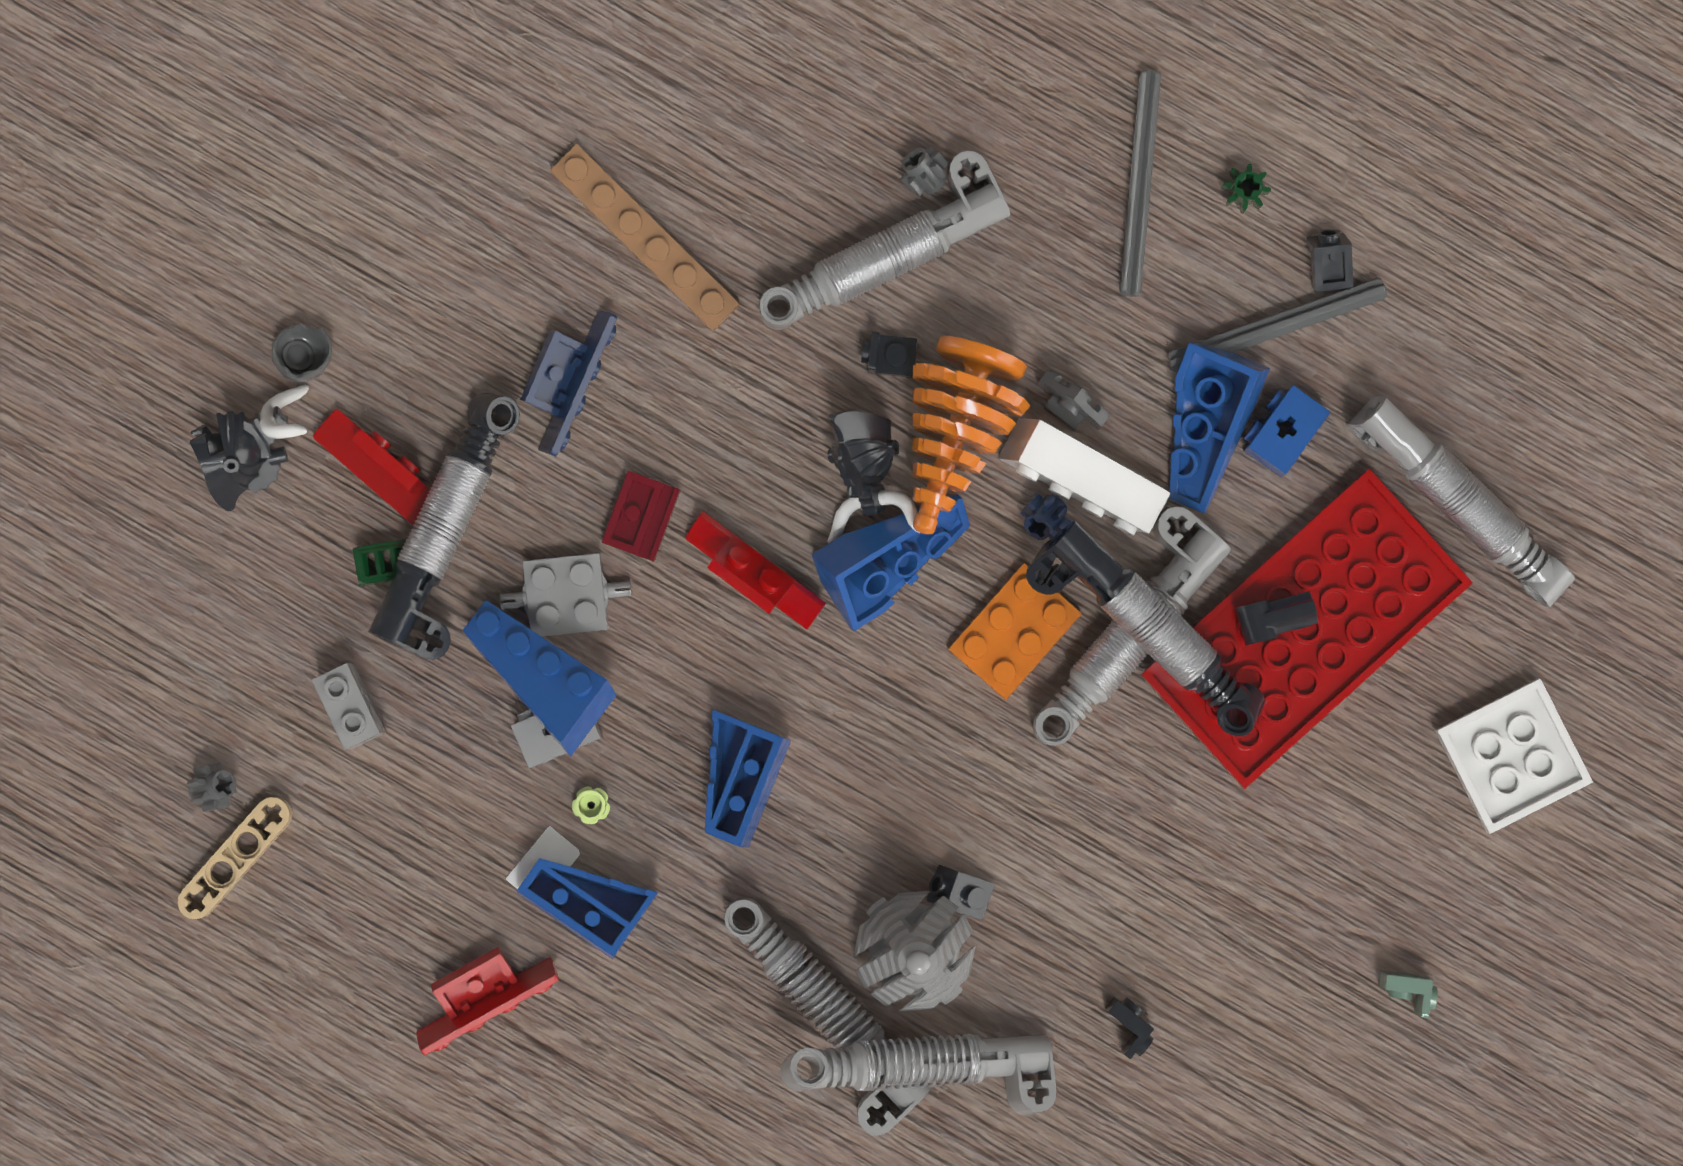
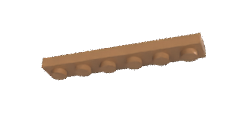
M577 143L550 170L551 174L713 333L740 306Z

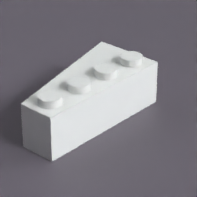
M1019 418L998 459L1017 468L1016 472L1034 482L1038 479L1050 485L1048 490L1067 500L1072 497L1082 502L1081 508L1099 518H1102L1103 514L1116 520L1113 526L1132 536L1135 535L1136 531L1150 533L1170 495V492L1038 419Z

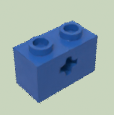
M1294 385L1289 387L1286 392L1279 389L1266 406L1271 413L1263 423L1257 420L1244 437L1249 443L1243 451L1279 477L1288 473L1330 414L1329 410ZM1287 421L1290 423L1288 431L1292 435L1287 434L1281 438L1277 435L1280 428L1276 423L1281 424Z

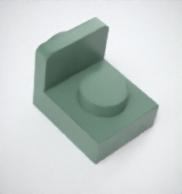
M1380 970L1378 986L1384 990H1389V997L1412 1000V993L1416 994L1414 1013L1421 1018H1429L1430 1009L1435 1010L1438 998L1437 987L1433 986L1431 978L1424 975Z

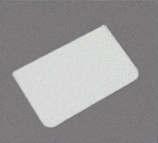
M549 826L507 876L506 880L518 889L539 858L570 867L578 858L580 852L574 845Z

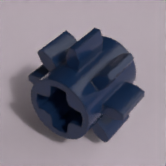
M1036 493L1020 513L1026 517L1024 521L1025 530L1031 537L1037 540H1045L1048 537L1051 539L1071 523V520L1065 517L1068 507L1062 499L1053 494L1043 498L1039 493Z

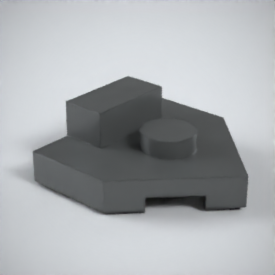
M1047 370L1037 384L1052 396L1043 409L1073 431L1083 419L1099 430L1108 419L1109 413L1099 404L1093 407L1090 404L1092 399L1082 387L1069 382L1064 385L1060 382L1062 377L1052 370Z

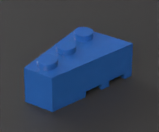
M712 709L713 734L709 756L711 765L710 781L707 788L705 833L736 846L749 848L791 740Z
M541 858L538 859L517 889L519 896L612 960L658 894V892L635 887L621 881L590 874L586 871Z

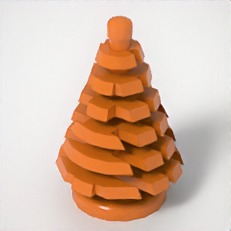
M940 336L936 346L937 353L945 360L964 368L965 371L956 370L955 372L944 366L927 365L925 363L913 365V378L926 388H914L913 403L918 408L929 413L925 415L913 413L914 429L940 441L913 438L912 451L934 462V466L918 462L913 464L912 476L927 483L926 489L913 488V501L921 504L919 513H916L913 522L914 529L919 533L933 534L938 523L939 511L950 512L957 503L954 499L946 496L948 490L962 493L971 484L969 479L954 473V470L975 474L980 473L987 464L980 461V457L965 450L981 454H995L1002 442L987 433L1008 435L1016 423L1006 415L1022 416L1030 407L1027 400L1019 396L1018 393L986 380L987 376L1006 381L1021 379L1025 374L1027 365L1013 355L972 340L953 336Z

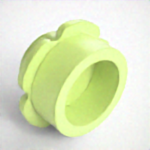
M589 786L584 787L577 792V798L572 802L573 813L575 816H579L585 824H596L599 819H605L610 811V805L607 803L608 795L601 788L592 789ZM590 801L595 803V807L593 809L588 808V803Z

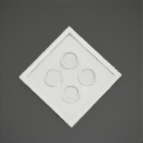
M1536 679L1435 730L1487 834H1491L1593 783L1541 679Z

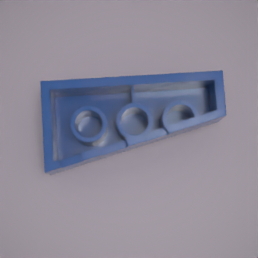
M485 600L463 629L464 634L472 645L570 757L617 695L607 679L487 600Z

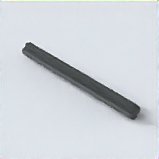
M1154 70L1142 71L1139 79L1120 294L1127 297H1138L1142 287L1161 73Z
M1375 278L1355 285L1353 288L1338 291L1194 343L1234 353L1384 300L1387 297V290L1382 279ZM1188 345L1171 350L1168 353V360L1174 372H1178Z

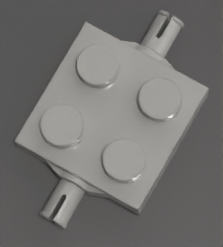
M600 553L524 560L525 582L522 592L500 593V601L515 600L502 602L500 605L501 610L524 607L529 617L530 629L541 637L608 630L607 606L609 598L631 597V589L616 590L631 587V582L628 580L607 583V579L602 572Z

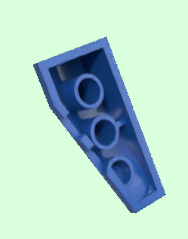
M1189 342L1175 378V391L1177 395L1176 414L1173 415L1175 434L1174 452L1171 454L1169 499L1203 514L1206 513L1257 404L1270 371L1269 367L1236 353Z
M959 495L950 497L957 501L950 512L939 511L938 523L933 534L916 532L908 525L905 515L901 514L844 534L811 554L822 585L850 629L856 631L886 612L895 603L891 598L906 583L911 586L919 578L916 573L930 558L938 559L970 527L962 497Z

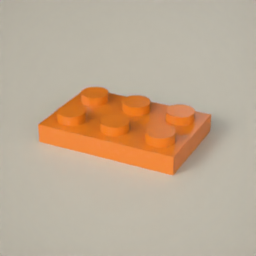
M1025 563L948 649L1004 700H1007L1082 614L1058 592L1045 595L1034 590L1027 581L1026 573L1029 566Z

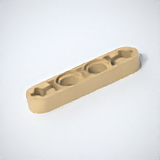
M270 797L262 800L185 886L178 896V907L184 916L189 919H200L212 913L279 837L292 820V808L286 800L281 797ZM279 805L282 808L279 812L282 821L280 823L272 821L267 825L264 830L271 833L267 838L261 829L251 825V823L255 819L257 824H262L269 815L265 810L266 807L273 808ZM245 832L254 834L258 839V848L250 855L241 852L238 847V839ZM219 861L227 862L233 870L232 878L225 884L217 882L212 874L214 865ZM204 878L210 887L219 891V894L216 896L213 891L208 892L202 900L203 905H205L204 910L201 908L191 910L189 906L192 900L188 896L190 893L197 895L206 888L205 884L200 883L201 879Z

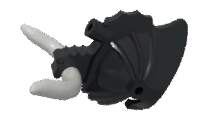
M301 385L276 394L263 405L261 416L256 412L253 418L248 419L244 412L235 414L233 411H228L225 415L216 413L220 431L218 433L212 434L206 423L191 431V435L196 436V438L190 440V444L201 465L205 484L213 499L223 509L232 511L235 508L237 499L244 491L250 490L257 493L261 489L268 488L273 481L278 479V471L281 469L280 463L288 462V455L284 446L271 449L270 444L274 443L275 439L295 437L307 433V429L304 426L288 424V416L282 414L280 409L304 396L309 390L308 385Z
M856 410L829 414L833 424L835 443L828 450V460L831 464H835V467L840 471V477L843 479L845 486H847L848 499L836 511L832 529L827 540L828 544L843 534L849 516L862 508L864 516L879 515L880 512H884L886 510L884 505H896L902 509L908 525L914 529L913 522L916 513H918L915 503L905 493L897 490H885L881 483L891 468L893 456L899 454L898 441L891 440V420L872 413Z

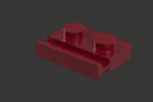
M628 471L601 543L655 562L681 490Z

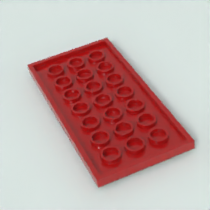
M1367 469L1192 627L1197 631V634H1200L1221 656V664L1224 666V669H1228L1231 673L1230 676L1234 675L1238 679L1237 683L1252 684L1264 695V708L1249 734L1234 736L1222 730L1218 724L1217 713L1213 709L1214 706L1210 707L1207 704V700H1203L1199 696L1200 693H1196L1194 690H1186L1178 684L1175 678L1170 676L1167 670H1164L1156 660L1140 675L1243 789H1246L1473 582L1370 469ZM1310 591L1316 606L1318 623L1294 631L1290 630L1279 633V637L1245 646L1235 608L1267 599L1271 602Z

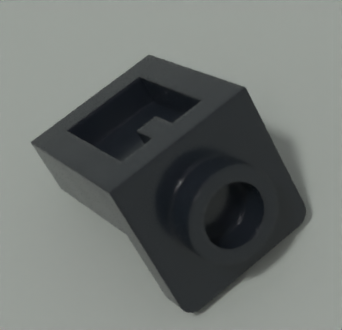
M1327 229L1317 232V236L1307 237V246L1311 250L1312 288L1314 291L1353 288L1352 243L1347 236L1338 230Z
M872 331L871 341L863 340L861 363L868 364V374L913 378V365H915L917 348L916 338L879 335L880 332Z

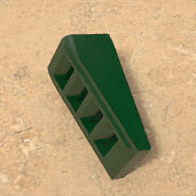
M406 539L354 547L353 555L359 586L364 587L392 582L397 572L395 563L398 559L397 557H399V549H403L402 547L405 546ZM390 551L393 572L386 573L383 552ZM374 554L377 575H370L367 555Z

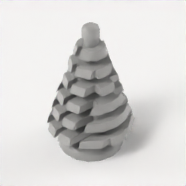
M930 891L901 892L889 901L884 897L866 911L870 918L859 927L853 957L868 948L869 960L859 967L856 972L864 988L879 981L883 982L870 995L885 1006H888L898 999L904 998L906 995L918 994L899 1011L932 1009L941 1001L946 1005L963 991L960 985L970 976L976 945L961 958H959L962 944L972 934L973 929L965 914L951 923L950 918L959 907L944 896L931 906L920 903Z

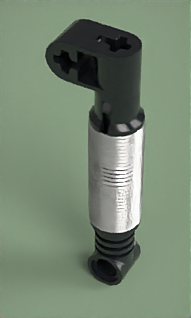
M482 393L475 396L469 403L467 413L468 424L471 428L466 427L464 433L467 436L462 435L460 438L463 445L457 444V447L450 450L447 456H445L446 459L442 463L443 466H441V470L437 473L438 476L434 480V484H432L433 487L429 491L430 494H427L428 497L424 501L425 504L422 505L423 508L419 512L420 516H417L418 520H415L416 524L413 525L414 528L411 529L409 536H407L408 539L404 543L405 546L402 547L403 550H401L399 557H397L398 559L395 563L397 572L368 631L370 634L408 653L425 659L435 660L445 655L449 649L451 638L446 626L421 613V610L432 587L439 585L441 579H443L442 576L446 572L445 569H448L447 566L451 562L450 559H452V555H454L455 549L459 545L458 541H461L460 537H463L462 533L465 532V528L469 524V520H471L470 517L474 513L473 510H476L475 507L481 499L480 496L484 492L483 489H486L485 486H487L488 479H490L493 472L491 468L492 459L489 456L495 457L496 451L493 448H499L500 442L497 439L503 440L505 434L512 432L519 422L520 413L516 402L505 396ZM495 407V408H496V415H495V418H494L493 421H492V419H491V413H492L493 408ZM412 629L420 631L425 635V639L422 640L410 636Z
M1076 521L1068 524L1041 547L1026 573L1027 581L1034 590L1045 595L1055 594L1078 577L1096 595V602L1100 605L1101 609L1106 611L1120 627H1123V630L1128 632V635H1131V638L1138 642V645L1142 646L1145 652L1150 654L1164 670H1167V673L1175 678L1178 684L1186 690H1194L1196 693H1200L1199 696L1203 700H1207V704L1210 707L1214 706L1213 709L1217 713L1216 718L1222 730L1234 736H1244L1253 730L1265 704L1262 692L1252 684L1237 683L1238 679L1234 675L1230 676L1231 673L1228 669H1224V666L1221 664V656L1200 634H1197V631L1191 625L1189 626V623H1186L1183 617L1178 615L1172 607H1169V604L1162 600V597H1159V594L1153 591V588L1147 582L1145 583V580H1142L1139 574L1131 568H1123ZM1056 558L1061 561L1060 565L1052 566Z

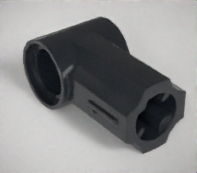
M1310 591L1271 602L1267 599L1235 608L1245 646L1279 637V633L1290 630L1294 631L1318 623L1317 610Z

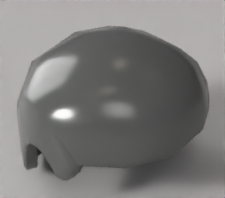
M303 323L294 324L279 332L272 343V362L281 375L290 380L306 382L322 375L331 361L332 342L325 330L320 326L315 328Z

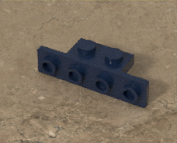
M598 311L584 344L557 331H549L520 398L521 401L552 415L539 445V451L556 457L559 451H562L568 444L571 435L569 428L574 416H577L585 405L586 396L584 393L587 386L599 373L601 367V360L599 359L604 347L609 345L615 336L616 325L614 324L617 320V315Z

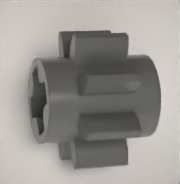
M930 146L926 150L916 148L910 151L903 159L902 168L906 173L900 180L910 191L914 190L918 196H921L923 192L933 194L944 186L947 174L942 169L949 162L939 151L935 152Z
M221 763L193 769L196 777L187 782L190 801L202 805L203 812L229 807L230 801L228 798L237 793L234 774L222 770Z

